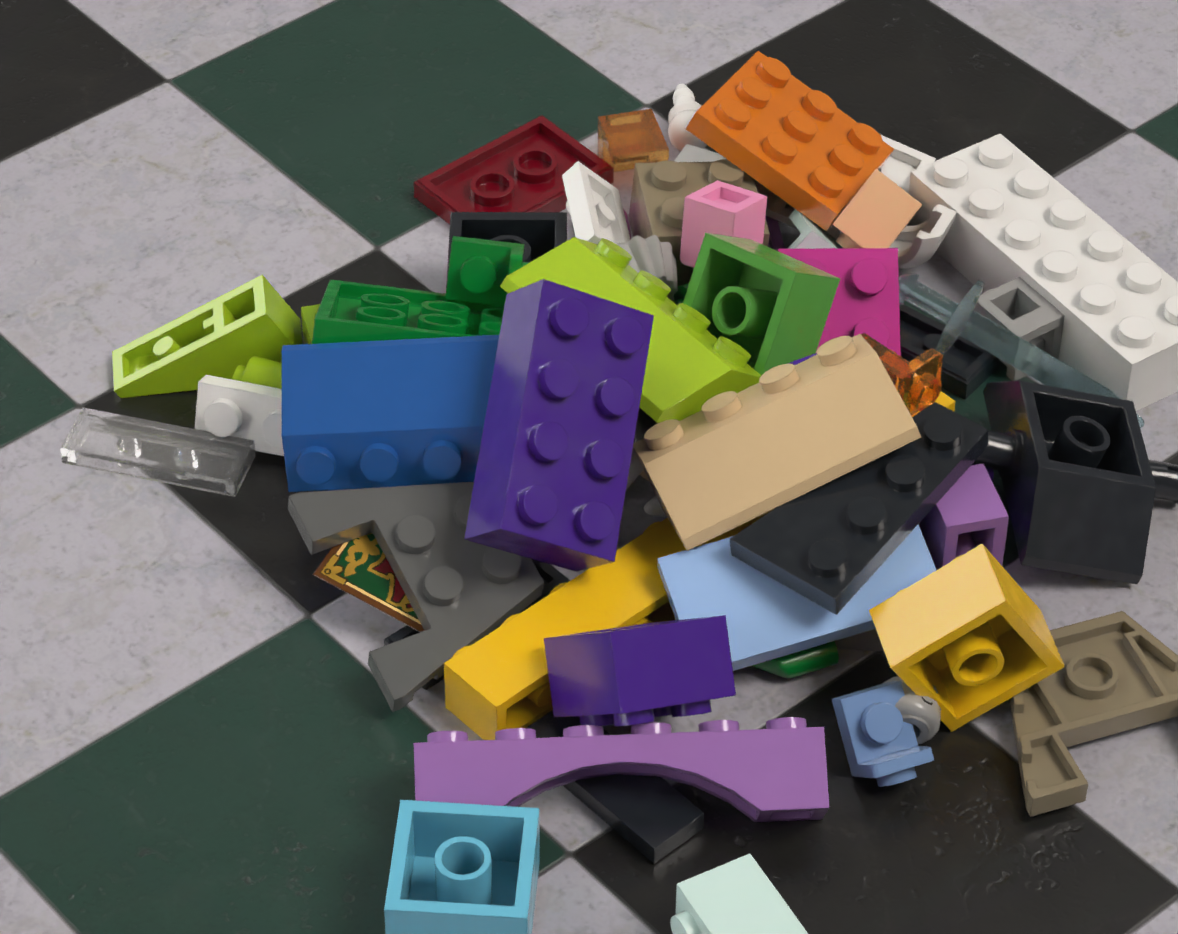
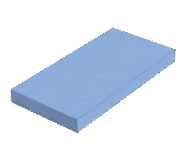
M917 525L836 615L732 556L730 550V538L732 537L694 547L688 551L684 550L657 558V568L676 620L726 615L733 671L876 629L869 612L870 609L894 596L898 591L911 586L936 571L920 527Z

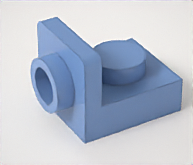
M901 681L886 682L832 699L851 775L855 777L876 778L879 787L911 780L917 777L915 766L934 761L931 747L918 746L913 724L903 722L900 711L895 707L896 703L905 696Z

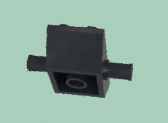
M1020 380L987 383L983 390L991 431H988V447L972 465L984 464L985 468L998 470L999 475L1002 477L1020 564L1040 569L1138 584L1143 575L1154 498L1178 504V465L1148 459L1133 401Z

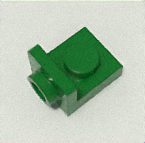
M453 236L446 299L505 306L508 293L500 286L506 276L530 263L523 262L525 244Z

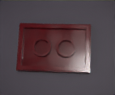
M541 115L415 181L414 198L449 225L451 212H561L566 209L567 202L562 175L576 162L579 161L610 184L614 183V167Z

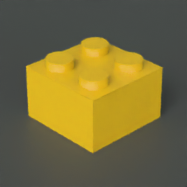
M983 544L956 557L950 563L911 586L898 591L894 596L869 610L890 668L916 695L928 696L937 701L941 708V721L951 732L1065 667L1041 610ZM932 684L937 688L938 693H936Z

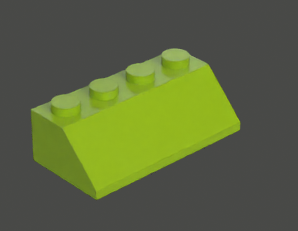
M573 237L506 276L500 286L507 293H511L545 279L654 315L639 408L657 423L670 419L681 421L701 411L702 405L710 398L729 391L739 393L759 383V378L762 376L747 364L751 355L744 348L728 338L720 336L717 339L707 330L711 322L703 314L683 303H679L677 306L667 297L671 291L667 284L646 271L640 270L639 273L628 265L632 256L610 240L601 238L600 242L595 244Z

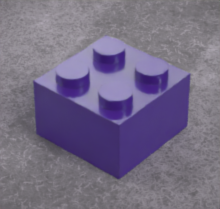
M726 615L652 622L544 638L554 717L579 716L580 725L606 726L614 724V726H627L655 721L654 717L672 715V717L705 714L712 712L711 699L736 696Z

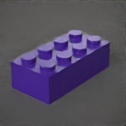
M545 279L506 295L464 540L576 572L615 562L654 315Z

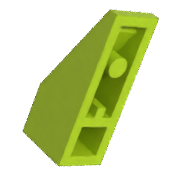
M262 274L112 351L114 392L120 398L198 390V381L205 375L232 379L237 366H246L252 356L282 362L283 345L303 344L300 318Z

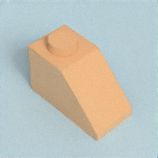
M875 169L834 221L833 225L842 231L835 241L843 248H889L917 214L922 204L878 169Z

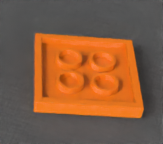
M757 51L696 111L685 128L825 231L832 226L874 170H880L894 150V148L882 140L881 135L874 128L856 122L838 109L835 102L828 95L818 90H812L791 75L789 68L784 63L775 58L767 57L760 51Z

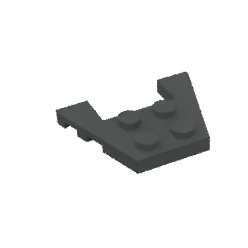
M474 482L300 492L292 494L288 498V511L311 555L370 533L374 534L424 629L420 633L369 652L368 666L392 712L402 709L411 702L414 693L432 678L438 680L443 676L444 663L451 659L459 649L464 646H471L500 627L508 617L519 614L542 595L544 581L532 559L464 540Z

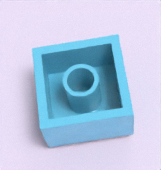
M400 800L384 907L385 934H532L540 864L539 808Z

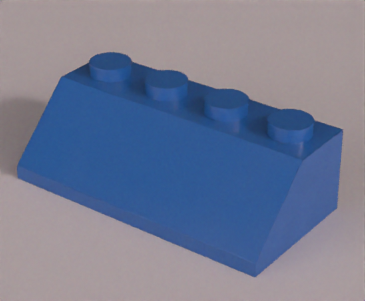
M499 335L283 345L282 444L288 491L364 489L474 482Z

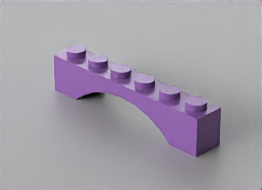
M784 717L766 721V729L739 730L738 721L713 720L698 724L699 732L672 733L671 725L668 723L631 726V734L604 735V728L601 726H572L563 729V737L536 738V730L530 728H509L496 731L495 740L468 741L467 732L438 731L429 733L427 735V742L413 743L415 801L519 807L545 791L579 779L622 774L658 776L692 785L728 802L754 822L820 820L824 818L829 809L824 727H807L806 719Z

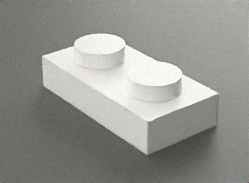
M579 161L576 162L562 175L567 196L566 208L571 215L575 237L598 244L601 238L610 240L615 244L628 243L630 236L619 190Z
M205 375L198 381L194 439L284 456L282 444V389Z

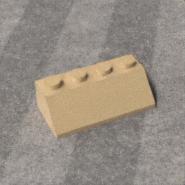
M858 334L854 337L840 336L831 339L818 348L817 355L796 365L788 363L773 367L759 378V383L739 393L729 391L718 394L707 400L702 405L701 411L681 421L670 419L654 425L646 431L644 439L633 443V448L662 510L688 551L921 438V435L877 352L861 334Z

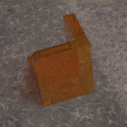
M652 109L598 117L597 156L614 167V172L635 169V163H658L669 160V148Z

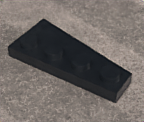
M934 402L912 417L921 438L775 508L730 538L731 555L837 615L988 447V429Z

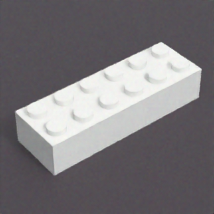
M997 134L910 172L908 194L919 201L922 207L907 226L926 222L937 204L957 211L953 225L936 252L982 293L1020 277L1064 314L1059 361L1097 395L1133 401L1135 410L1139 411L1178 392V282L1002 134Z

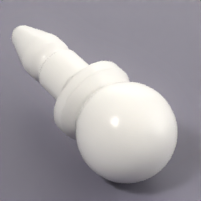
M679 84L673 94L674 106L668 115L669 140L680 152L686 144L704 149L707 144L685 129L702 105L695 102L694 93L685 84Z

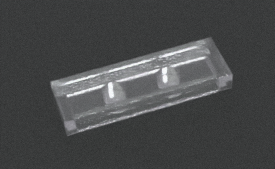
M83 407L60 447L62 463L233 497H236L256 456L254 440L234 436L219 437L208 431Z

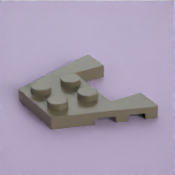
M1123 611L1050 630L1065 667L1009 699L1025 806L1030 817L1086 801L1088 782L1066 747L1178 716V655Z

